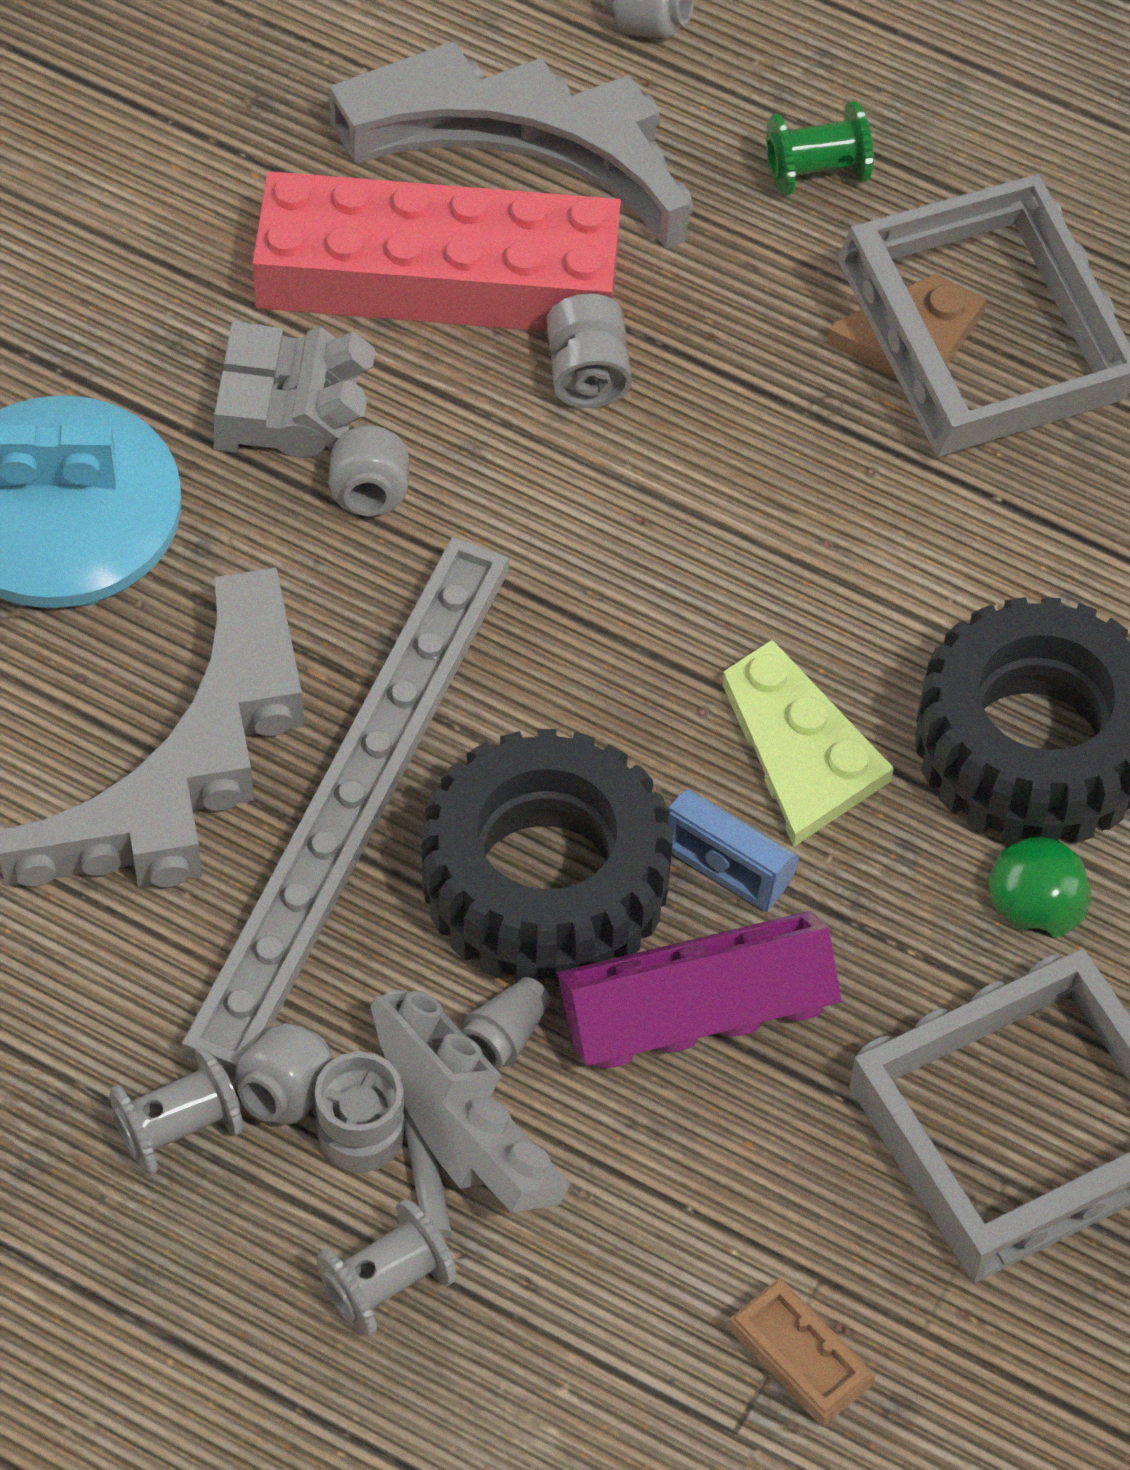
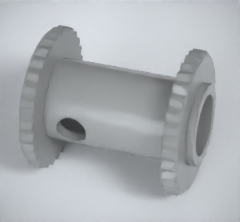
M200 1047L195 1050L194 1054L198 1071L135 1100L130 1101L120 1085H116L110 1090L112 1114L119 1134L133 1159H136L145 1173L151 1175L158 1171L154 1150L217 1121L222 1120L225 1128L233 1136L240 1134L242 1131L243 1121L236 1092L224 1068L207 1048Z
M402 1200L395 1206L400 1224L398 1228L344 1262L326 1248L317 1255V1267L330 1299L341 1315L359 1333L366 1336L374 1334L377 1330L376 1319L373 1316L372 1309L429 1273H431L435 1280L437 1279L439 1283H442L443 1286H449L456 1278V1268L441 1233L427 1215L415 1203L408 1200Z

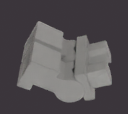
M232 320L224 361V371H222L214 412V450L238 453L239 444L278 448L279 451L287 455L306 458L320 454L324 450L325 445L332 449L333 444L341 434L349 431L350 423L365 416L367 398L363 389L357 385L358 374L373 368L375 349L355 332L335 338L323 327L319 326L308 331L307 336L292 338L283 336L282 328Z

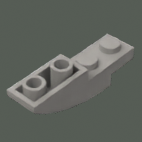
M425 991L375 996L370 1007L378 1039L385 1059L400 1074L404 1089V1105L420 1135L457 1186L462 1189L487 1185L511 1213L560 1205L570 1186L569 1181L551 1163L548 1154L542 1148L535 1145L511 1119L508 1110L491 1097L502 1075L483 1056L480 1047L461 1032L443 1012L441 1004Z

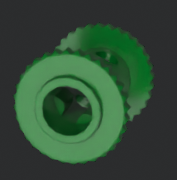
M856 101L846 103L843 121L787 130V125L780 114H774L769 118L766 127V153L770 172L780 193L785 196L793 194L796 176L851 166L856 180L862 183L870 179L874 164L873 139L867 117L859 103Z

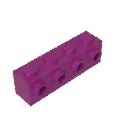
M811 910L557 972L571 1046L586 1066L594 1064L597 1068H613L624 1065L633 1059L632 1054L656 1048L661 1052L686 1050L696 1044V1038L720 1032L724 1036L750 1034L760 1028L761 1022L781 1017L791 1021L811 1019L820 1015L823 1012V1007L842 1002L829 927Z

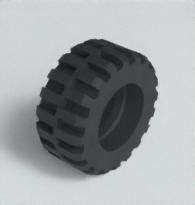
M1026 597L1005 600L1003 609L997 611L993 605H988L971 614L970 624L962 621L951 628L945 634L944 644L935 648L928 662L916 719V754L923 759L921 771L928 785L934 789L941 786L939 800L954 814H957L960 810L968 815L966 824L982 833L991 828L1002 833V841L1014 844L1020 842L1021 838L1046 837L1059 841V838L1068 836L1071 843H1078L1093 838L1097 825L1102 830H1110L1124 819L1126 810L1130 809V642L1126 639L1128 629L1113 618H1110L1107 623L1097 618V610L1081 603L1078 604L1077 609L1061 605V598L1042 597L1041 603L1030 604L1027 603ZM1016 694L1050 696L1067 703L1081 713L1093 728L1096 736L1080 745L1066 749L1047 750L1021 744L1001 732L989 719L984 709L999 699Z
M538 729L537 736L522 738L521 731L500 736V745L490 748L488 743H482L467 752L466 767L458 762L453 764L441 777V789L431 793L425 808L426 823L422 825V887L424 900L430 905L431 920L437 931L445 936L450 934V948L464 960L470 961L474 956L480 958V970L496 978H500L503 971L516 975V983L523 977H530L535 980L536 978L554 979V986L558 987L560 984L557 972L637 953L640 950L641 937L652 936L660 922L661 907L666 905L672 856V828L668 825L669 811L663 795L656 791L653 792V779L639 765L629 769L627 767L628 755L615 746L608 744L603 750L594 746L595 737L574 732L573 738L557 736V729ZM536 826H554L571 830L587 838L601 851L607 861L595 874L580 883L559 889H537L508 879L491 865L486 855L497 842L518 830Z

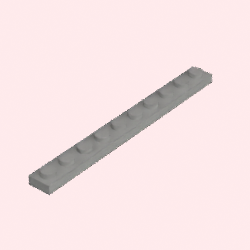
M454 537L451 538L182 1043L183 1055L185 1057L195 1060V1050L200 1047L207 1048L222 1065L225 1072L235 1076L239 1059L271 1029L509 572V557Z

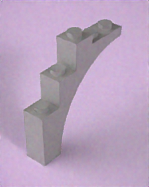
M452 41L329 86L331 125L355 164L397 152L438 147L488 148L530 156L573 171L610 192L617 199H621L624 205L645 222L666 249L687 241L689 215L693 213L690 193L681 181L675 182L666 169L664 155L659 145L655 142V127L660 124L657 105L649 93L643 94L630 74L571 96L565 80L561 76L554 77L542 57L483 78L478 64L473 59L467 61L456 42Z
M277 567L214 577L217 623L211 659L194 701L169 737L133 772L94 798L47 819L0 830V863L5 886L18 884L40 886L52 881L54 878L84 873L100 876L112 873L118 868L133 865L138 887L149 885L172 887L185 882L187 879L202 877L199 843L193 811L206 808L220 811L230 809L239 803L254 801L251 765L245 736L254 734L274 736L284 733L291 728L304 727L302 690Z

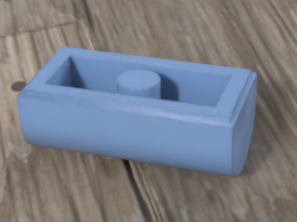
M691 789L682 792L668 807V825L672 828V854L761 910L768 912L790 883L798 866L799 856Z

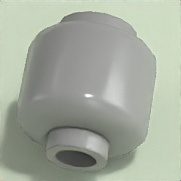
M606 0L607 11L610 15H614L615 22L621 32L634 37L660 39L674 36L681 26L687 25L691 19L694 0Z
M371 425L354 427L341 434L333 444L330 455L329 487L333 499L341 508L353 514L368 517L384 515L398 507L406 496L409 484V456L404 442L397 434L386 428Z
M285 1023L272 1027L237 1062L235 1077L238 1085L239 1099L243 1106L253 1116L262 1121L284 1125L300 1121L315 1106L314 1091L317 1077L326 1064L333 1060L327 1043L320 1035L302 1026Z

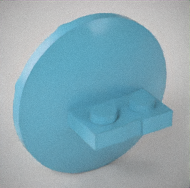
M46 396L17 402L0 409V598L18 606L27 605L46 608L77 605L90 606L101 599L126 589L147 574L169 548L178 528L182 508L178 469L170 450L161 437L147 423L129 411L111 403L92 398Z

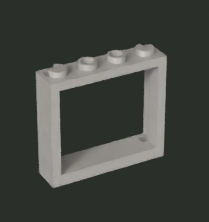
M1039 174L850 227L837 260L937 457L1120 402L1128 396L1130 392V340H1127L1114 316V307L1109 295L1099 288L1090 271L1084 248L1080 243L1075 242L1065 224L1059 201H1053ZM1015 224L1093 373L969 410L892 259Z
M1084 948L1063 958L1058 954L1046 957L1034 965L1028 975L1007 985L1003 981L994 982L981 989L971 1002L950 1012L945 1008L935 1010L922 1018L915 1028L894 1039L889 1036H882L871 1041L859 1051L854 1059L849 1086L851 1092L974 1284L1130 1206V1152L984 1224L893 1080L1071 995L1130 1082V1015Z

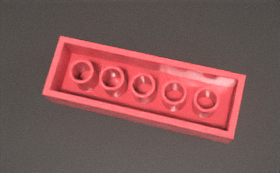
M267 171L253 258L255 305L258 309L547 331V315L552 307L563 299L578 294H599L613 299L621 199Z

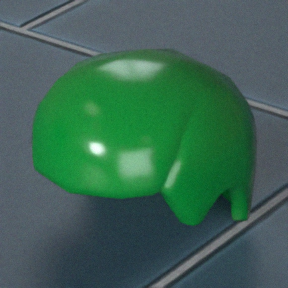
M1027 838L1002 850L988 876L992 905L1019 932H1024L1030 928L1046 930L1055 938L1063 936L1084 921L1092 901L1083 861L1079 855L1066 845L1051 838Z

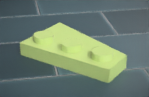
M773 640L724 671L723 688L748 745L752 746L765 773L764 781L772 799L777 800L786 821L785 829L793 847L892 781L894 770L892 765Z

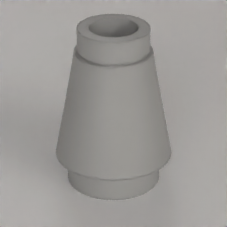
M523 977L516 984L510 986L466 1016L461 1032L480 1047L483 1056L496 1070H499L502 1066L513 1065L544 1015L545 1010L550 1006V995L541 983L533 978Z

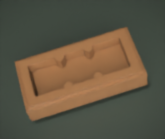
M780 1277L729 1318L728 1330L822 1427L874 1384L875 1374Z

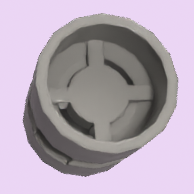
M578 294L563 299L554 305L547 315L549 348L552 353L554 391L559 399L570 406L597 408L612 404L624 397L631 388L632 375L629 352L626 348L624 314L619 303L604 295Z
M356 1051L342 1054L327 1063L317 1077L314 1095L317 1114V1136L320 1149L332 1164L345 1171L365 1173L379 1170L393 1161L403 1144L405 1133L403 1114L404 1089L401 1077L388 1060L375 1053Z

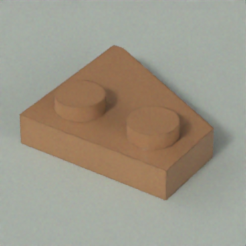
M934 274L907 287V290L947 366L984 315L987 299ZM863 310L833 323L829 329L827 344L897 378Z

